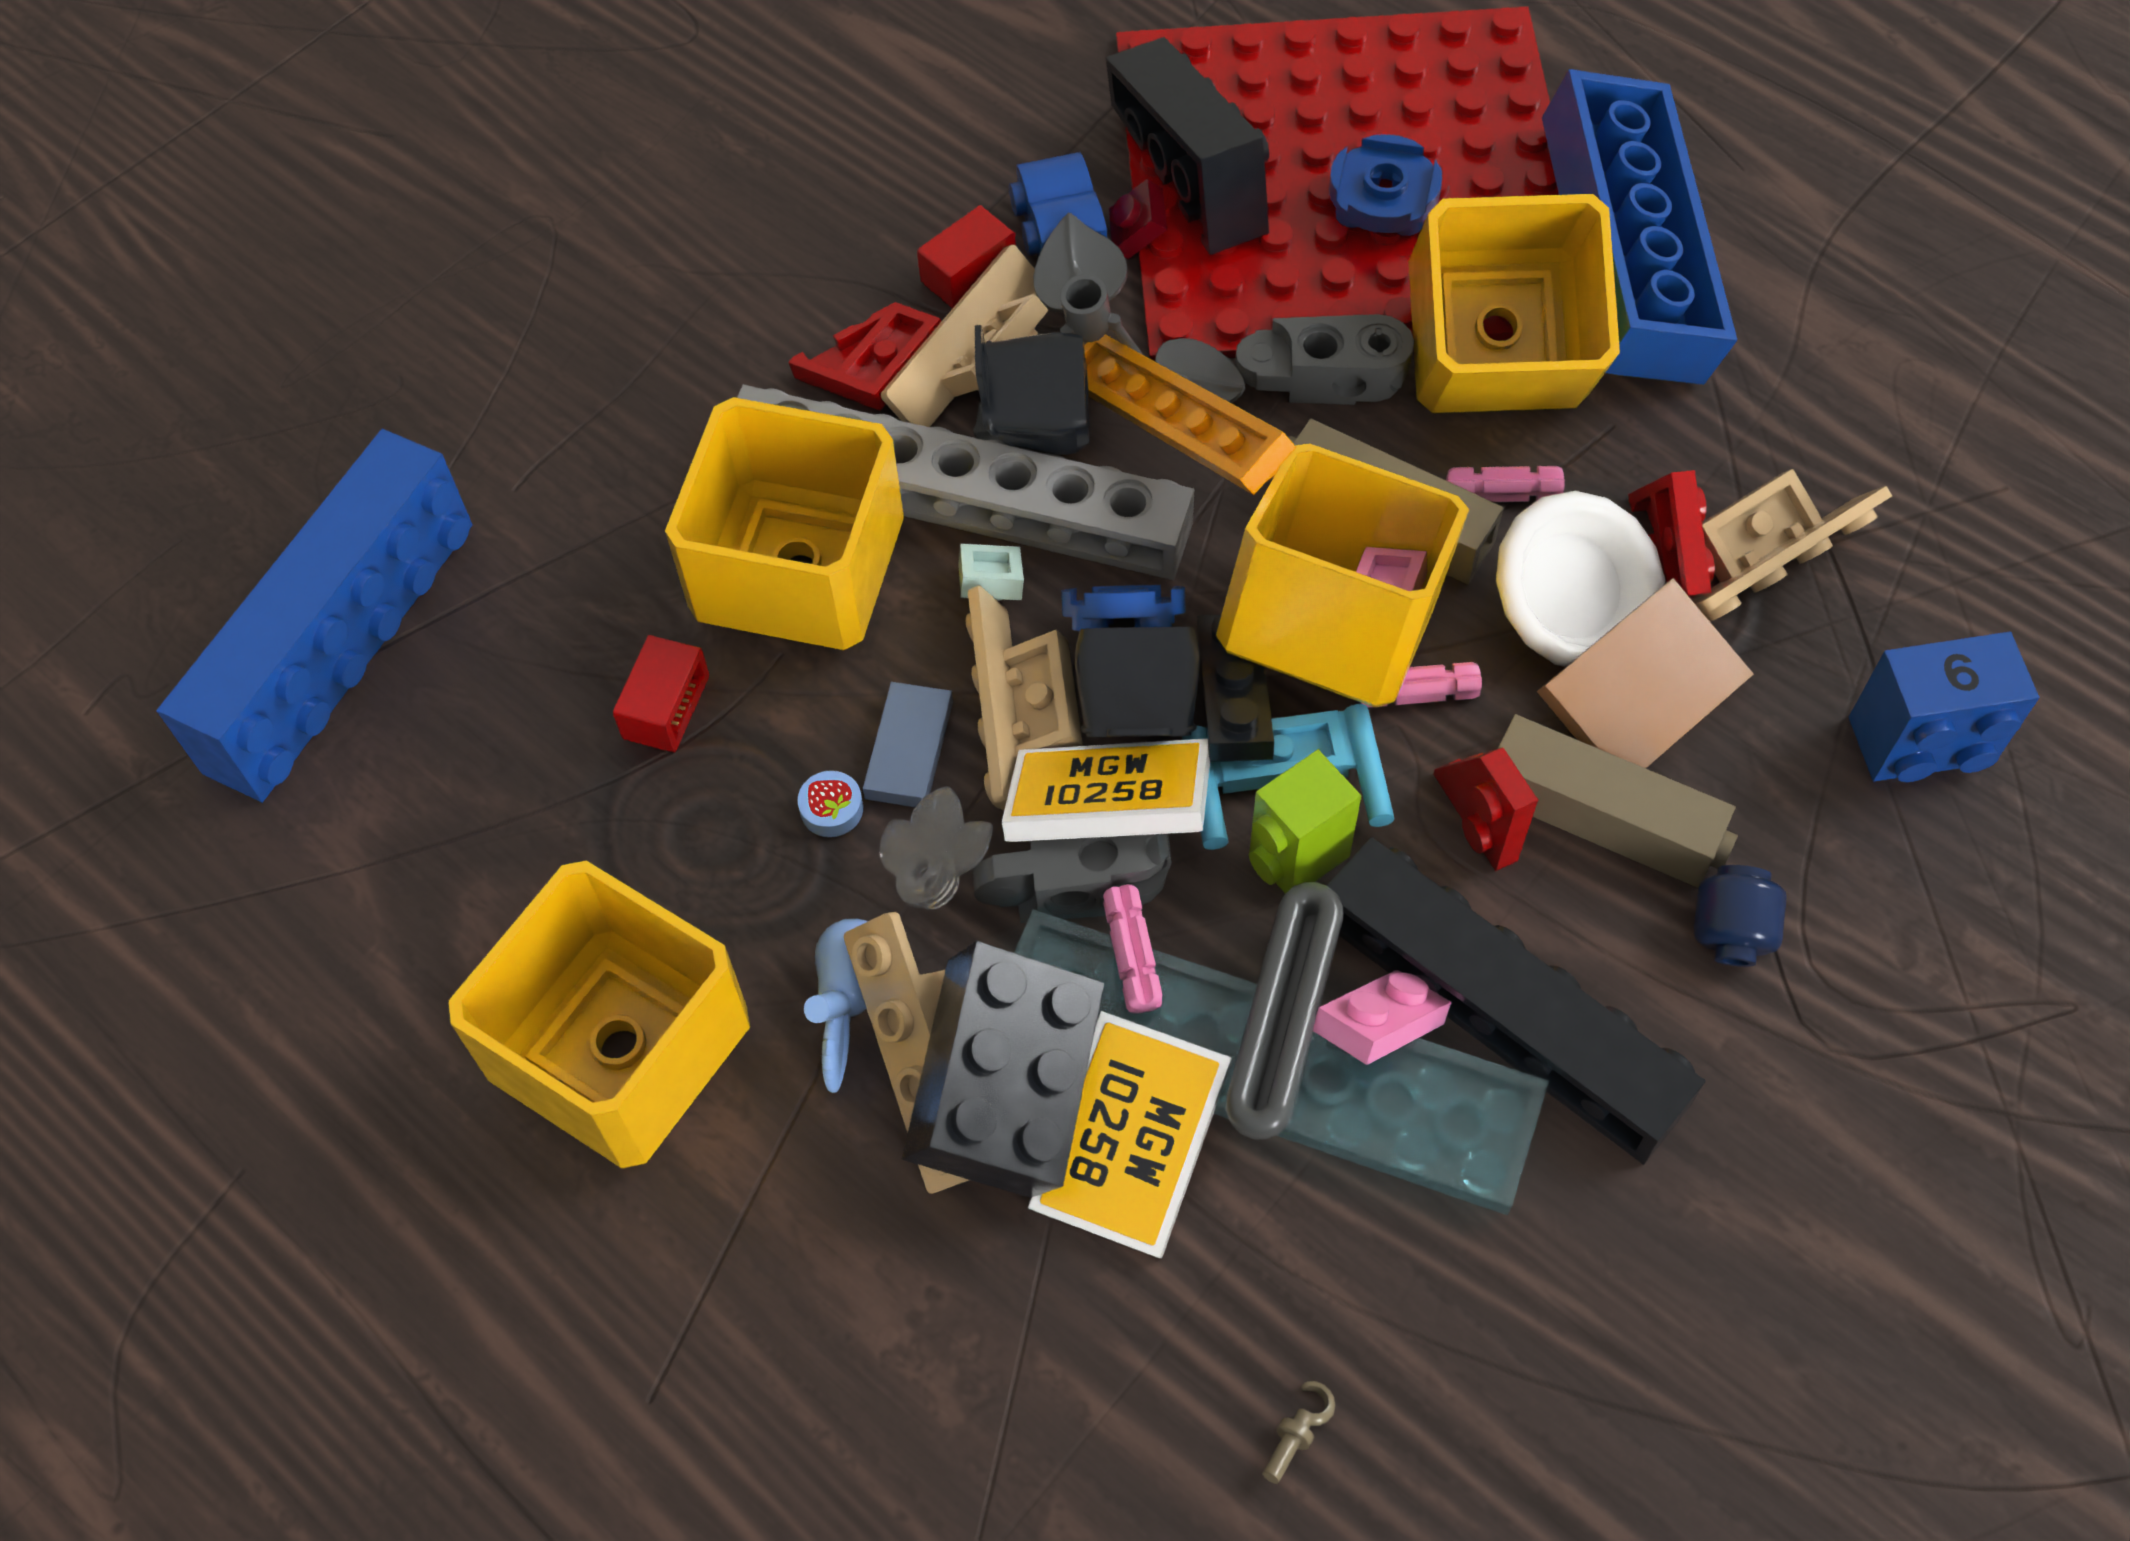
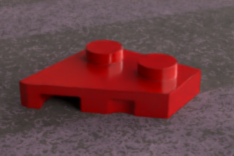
M894 302L873 313L865 322L851 325L834 334L836 346L810 360L801 352L793 356L788 363L795 379L881 411L886 405L881 398V392L941 323V319Z

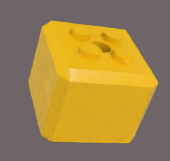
M1594 194L1442 199L1428 213L1408 261L1417 400L1431 413L1577 408L1591 393L1620 353L1609 207ZM1490 316L1505 318L1512 326L1513 336L1505 341H1497L1490 338L1484 331L1483 320Z
M735 397L714 406L665 529L687 606L697 622L840 650H846L863 641L904 519L893 439L882 424ZM797 555H803L811 558L813 561L811 564L790 559Z
M1310 443L1295 445L1297 448L1280 466L1279 471L1273 477L1245 528L1216 637L1226 652L1375 708L1396 701L1433 613L1470 509L1459 496ZM1365 547L1427 551L1428 572L1422 588L1407 591L1357 573L1356 570Z
M588 861L562 865L449 999L450 1024L489 1082L620 1168L647 1163L750 1028L747 1005L725 945ZM629 1031L637 1036L634 1048L623 1057L609 1058L601 1052L604 1041L615 1032Z

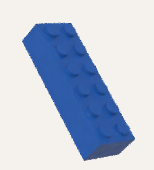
M1569 69L1544 112L1542 122L1559 195L1594 194L1609 207L1620 353L1605 373L1704 385L1738 339L1670 84Z
M381 429L158 707L156 712L202 775L263 803L273 788L288 777L295 759L311 738L318 735L325 728L330 718V713L348 689L357 685L362 679L367 664L382 644L396 634L402 618L420 595L425 594L430 589L436 573L451 553L458 550L464 544L473 524L442 453Z

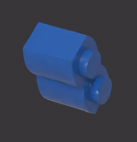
M1080 152L1016 165L1017 182L1009 183V194L1014 215L1016 217L1024 215L1026 222H1022L1021 227L1028 256L1037 254L1039 258L1046 240L1067 213L1075 215L1086 226L1107 238V227L1102 208L1093 190L1087 165Z

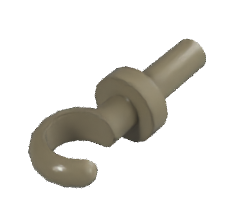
M1307 1381L1302 1384L1301 1388L1304 1392L1313 1391L1323 1398L1325 1402L1324 1412L1311 1413L1305 1409H1298L1293 1419L1283 1418L1279 1423L1277 1433L1281 1441L1262 1473L1264 1478L1271 1483H1279L1297 1449H1309L1314 1440V1435L1309 1429L1310 1426H1320L1328 1422L1333 1416L1335 1399L1330 1389L1322 1383Z

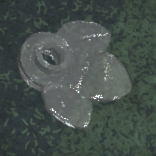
M947 786L939 788L923 797L913 810L911 821L903 819L891 820L882 834L880 857L883 867L897 877L896 889L900 898L914 908L937 909L948 903L958 889L959 876L976 868L985 856L991 841L993 825L985 821L964 823L961 802L954 790Z

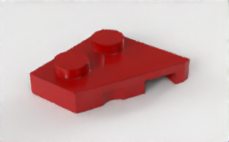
M1695 470L1669 473L1629 493L1628 498L1632 512L1646 510L1655 533L1648 536L1657 547L1666 583L1674 578L1691 600L1712 593L1710 583L1714 578L1715 572L1714 558L1710 549L1705 547L1702 525L1706 516V499L1703 490L1697 487Z
M1504 747L1486 753L1475 754L1463 760L1456 759L1434 769L1433 775L1462 818L1463 832L1471 848L1478 854L1484 853L1495 871L1517 862L1538 799Z

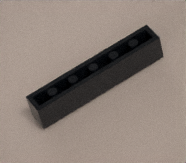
M1371 837L1327 885L1338 894L1343 906V922L1339 932L1340 937L1388 973L1399 970L1424 980L1429 989L1451 1001L1447 1014L1450 1020L1643 1165L1687 1112L1706 1080L1695 1073L1694 1067L1683 1055L1673 1049L1661 1048L1637 1030L1635 1023L1624 1012L1612 1006L1604 1007L1581 990L1578 981L1569 972L1555 965L1548 966L1526 950L1522 940L1513 931L1501 925L1493 926L1474 912L1468 901L1458 891L1448 886L1440 887L1418 871L1414 861L1403 851L1393 847L1387 848Z

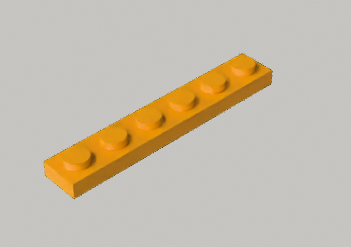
M1106 334L1101 339L1087 342L1084 345L1090 398L1252 495H1255L1264 483L1277 474L1282 463L1297 448L1283 431Z

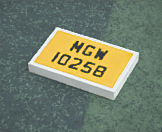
M1208 738L1019 750L1002 818L1005 841L1019 842L1203 831L1210 769Z
M1101 1011L1094 1032L1063 1187L1032 1197L1028 1209L1162 1259L1232 1064V1058Z

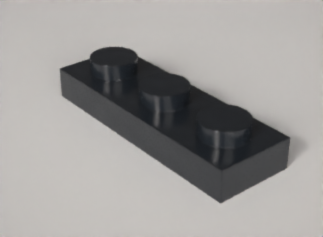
M1221 615L1197 616V639L1200 650V672L1210 762L1273 760L1274 736L1265 667L1226 652L1216 637Z

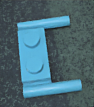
M1355 704L1347 707L1344 711L1333 710L1272 719L1274 736L1273 760L1210 762L1203 831H1200L1205 849H1220L1229 842L1218 787H1222L1223 794L1260 789L1317 749L1322 752L1344 777H1348L1349 769L1356 768L1370 826L1382 827L1392 823L1395 818L1368 707L1364 704ZM1197 726L1190 736H1182V740L1207 739L1206 728Z

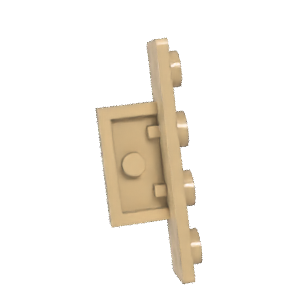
M1015 245L1003 248L881 392L882 400L901 421L930 427L954 397L976 390L979 391L975 371V325H982L985 344L987 341L997 342L1038 335L1035 327L1049 310L1036 295L1034 267Z
M1794 469L1779 474L1702 522L1705 547L1709 548L1713 555L1714 573L1720 583L1711 588L1712 593L1695 598L1692 601L1709 621L1722 617L1742 604L1737 596L1740 592L1750 586L1754 593L1761 591L1787 576L1783 565L1796 558L1799 564L1830 549L1833 544L1828 537L1841 529L1843 534L1847 535L1874 521L1878 516L1873 508L1892 497V494L1885 485L1851 499L1821 518Z
M978 585L968 590L970 613L966 615V627L970 638L974 642L976 665L972 667V679L980 695L982 718L978 720V732L986 748L989 771L984 776V785L991 803L996 808L1004 811L1019 750L1083 746L1068 640L1059 631L1053 630L1012 646L1007 609L982 586Z
M890 912L845 932L844 942L908 1133L945 970L919 974L900 915L897 912ZM918 1165L926 1190L930 1194L969 1181V1179Z

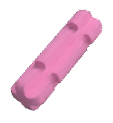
M1529 466L1481 467V473H1474L1473 467H1453L1448 470L1446 481L1491 502H1529V496H1536L1537 501L1541 497L1563 493L1565 487L1563 469L1559 466H1537V472H1530Z
M1474 662L1453 663L1452 670H1445L1443 664L1410 667L1394 703L1395 705L1441 702L1446 701V695L1452 694L1454 700L1475 699L1480 696L1482 688L1479 666Z
M1130 884L1111 887L1104 892L1103 905L1107 923H1109L1111 929L1110 936L1119 977L1123 981L1122 990L1126 1008L1133 1014L1155 1011L1162 1005L1163 994L1159 977L1155 974L1154 967L1156 964L1146 921L1142 917L1141 910L1143 908L1139 891Z

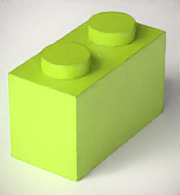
M1319 749L1256 791L1249 859L1254 870L1263 881L1269 885L1276 883L1284 893L1304 882L1317 881L1348 859L1351 854L1362 795Z

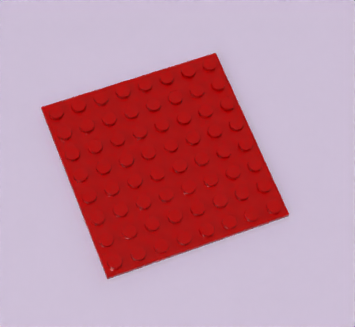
M1504 7L1116 32L1118 53L1165 37L1181 54L1185 53L1188 56L1192 66L1204 78L1208 77L1212 80L1216 90L1229 103L1233 102L1238 107L1241 115L1255 129L1259 128L1263 132L1270 154L1269 160L1265 162L1269 234L1209 255L1201 243L1203 225L1199 219L1188 223L1179 209V200L1182 199L1176 190L1174 181L1163 185L1155 172L1149 150L1141 151L1125 126L1132 190L1148 178L1163 188L1167 231L1138 252L1149 358L1155 361L1157 351L1163 343L1179 338L1204 342L1220 351L1227 358H1235L1237 345L1240 341L1250 334H1255V330H1272L1273 318L1378 314L1391 316L1403 322L1413 336L1408 261L1421 230L1414 235L1403 236L1396 232L1379 233L1359 227L1349 228L1343 226L1335 217L1336 208L1330 199V175L1335 157L1346 147L1347 153L1352 149L1361 147L1363 138L1372 135H1396L1411 139L1423 146V156L1430 160L1433 166L1436 159L1441 167L1442 186L1439 202L1442 199L1559 195L1542 122V116L1550 104L1529 7ZM1381 179L1380 184L1377 186L1392 188V181ZM1490 316L1483 320L1484 331L1490 338L1502 341L1508 340L1513 336L1512 326L1505 318Z

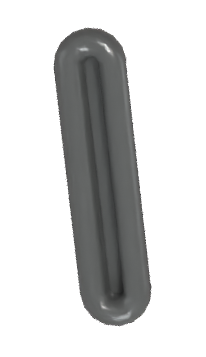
M1304 882L1292 887L1284 894L1278 906L1226 1096L1225 1110L1231 1125L1240 1134L1254 1140H1267L1279 1135L1287 1128L1294 1114L1314 1034L1313 1029L1317 1011L1321 1006L1343 922V906L1338 894L1330 887L1317 882Z

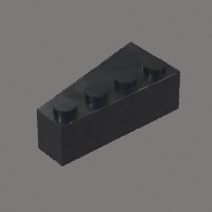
M1165 37L1107 56L1106 65L1112 107L1141 151L1149 150L1155 172L1163 185L1174 181L1176 190L1182 199L1179 200V209L1188 223L1199 219L1203 225L1201 243L1209 255L1269 234L1265 162L1269 160L1270 154L1263 132L1259 128L1255 129L1241 115L1238 107L1233 102L1229 103L1216 90L1212 80L1208 77L1204 78L1192 66L1188 56L1185 53L1181 54Z

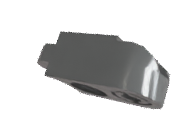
M1385 315L1273 318L1272 330H1255V334H1250L1240 341L1236 349L1235 366L1241 373L1244 383L1255 387V390L1289 392L1290 403L1355 405L1356 401L1378 402L1389 399L1401 388L1410 369L1414 339L1411 331L1403 322Z
M1168 834L1030 841L1031 850L992 855L991 858L978 862L973 867L972 872L974 896L984 904L1000 905V907L1019 906L1020 923L1106 916L1103 905L1104 892L1111 887H1120L1126 884L1133 885L1138 889L1141 904L1144 905L1151 902L1164 887L1167 873L1172 863Z

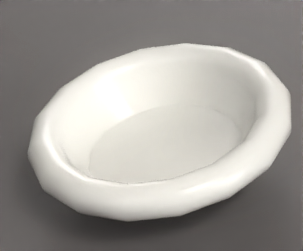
M1571 491L1541 497L1514 518L1499 546L1496 584L1505 616L1528 647L1558 666L1566 667L1660 587L1666 584L1657 547L1636 517L1608 498L1584 492Z

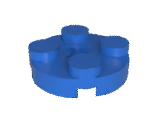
M1372 135L1363 138L1361 147L1352 149L1349 153H1347L1346 147L1338 153L1333 161L1329 195L1336 208L1335 217L1339 223L1349 228L1359 227L1379 233L1396 232L1403 236L1414 235L1422 229L1428 213L1439 202L1442 186L1441 167L1436 159L1433 166L1431 161L1423 156L1424 147L1411 139L1396 135ZM1381 179L1392 181V188H1383L1377 185L1380 184Z
M1161 585L1092 587V593H1084V600H1077V588L1061 590L1062 616L1072 617V630L1076 631L1086 628H1109V625L1114 624V618H1134V627H1172V623H1175V615L1186 612L1184 586H1174L1171 589V598L1161 597Z

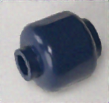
M1724 865L1717 868V875L1710 876L1700 882L1697 895L1694 937L1698 943L1715 951L1714 960L1716 962L1730 966L1751 967L1756 965L1757 956L1776 952L1781 947L1787 897L1785 890L1777 883L1771 881L1772 873L1768 870L1746 865Z

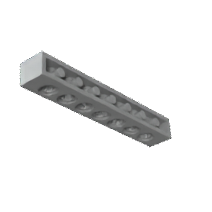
M743 384L737 398L882 424L893 439L903 514L905 517L1161 578L1175 579L1193 525L1194 488L1181 486L1167 479L1155 480L1125 473L1111 466L1099 467L1065 459L1058 454L1038 453L1012 447L999 440H982L960 435L942 427L930 428L904 422L886 414L874 415L852 410L830 401L818 402L788 395L778 389H762Z

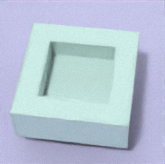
M960 544L958 566L962 598H968V590L980 585L997 601L1002 599L1022 600L1024 576L1020 547Z

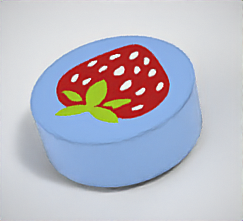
M824 771L810 777L799 791L798 807L802 821L811 832L819 836L837 837L851 831L862 817L863 801L860 788L852 777L843 772Z

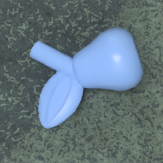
M843 919L827 927L820 936L815 949L818 995L808 998L804 1005V1014L809 1021L813 1023L826 1021L822 1042V1071L826 1088L832 1093H836L839 1090L847 1064L850 1042V1018L861 1014L866 1009L844 942L845 932L868 922L861 919Z

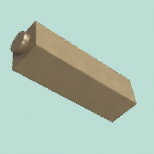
M1314 419L1308 421L1297 438L1293 436L1288 437L1294 445L1310 443L1459 496L1470 510L1446 575L1469 585L1496 541L1504 507Z
M1517 714L1514 715L1498 747H1504L1537 797L1538 802L1533 814L1534 818L1697 888L1700 882L1703 881L1710 866L1717 869L1726 864L1737 840V834L1726 830L1736 806Z

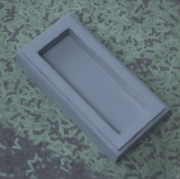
M891 682L863 785V793L866 800L927 809L953 704L952 691Z

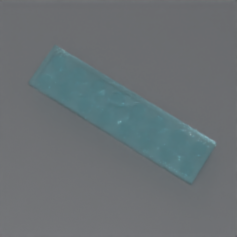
M1033 909L1014 953L1103 982L1104 988L1098 1018L1100 1012L1103 1011L1231 1057L1232 1064L1214 1114L1229 1119L1225 1110L1226 1096L1257 984L1152 949L1156 964L1154 967L1155 974L1159 977L1163 994L1162 1005L1155 1011L1140 1014L1130 1013L1125 1004L1122 990L1123 981L1119 977L1111 936ZM1314 1032L1294 1114L1287 1128L1277 1136L1508 1216L1513 1205L1549 1081L1421 1038H1417L1366 1065Z

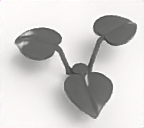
M1067 213L1052 231L1039 255L1034 271V288L1037 297L1047 309L1053 312H1063L1066 324L1060 329V333L1083 335L1084 342H1094L1101 339L1108 330H1111L1122 344L1142 354L1123 327L1120 315L1111 313L1109 303L1121 291L1127 280V263L1123 253L1110 239L1086 226L1075 215ZM1179 338L1163 343L1157 351L1155 362L1230 403L1240 398L1245 390V383L1238 368L1224 354L1204 342ZM980 398L973 433L978 439L1001 441L997 436H992L984 428Z

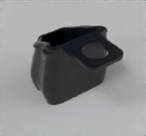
M975 325V371L982 403V417L985 430L989 431L992 436H997L1008 446L1051 454L1070 455L1079 452L1089 445V390L1083 335L1074 333H1046L997 342L987 341L985 344L982 325Z
M1194 627L1080 629L1075 651V668L1084 720L1081 731L1086 734V737L1190 736L1191 732L1196 730L1197 726L1193 723L1199 681L1200 650Z

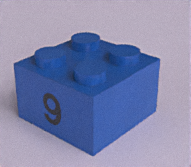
M2010 631L1885 650L1848 718L1873 782L1898 778L1901 782H1914L1926 778L1934 772L1960 768L1962 772L1972 773L1994 765L2040 697Z

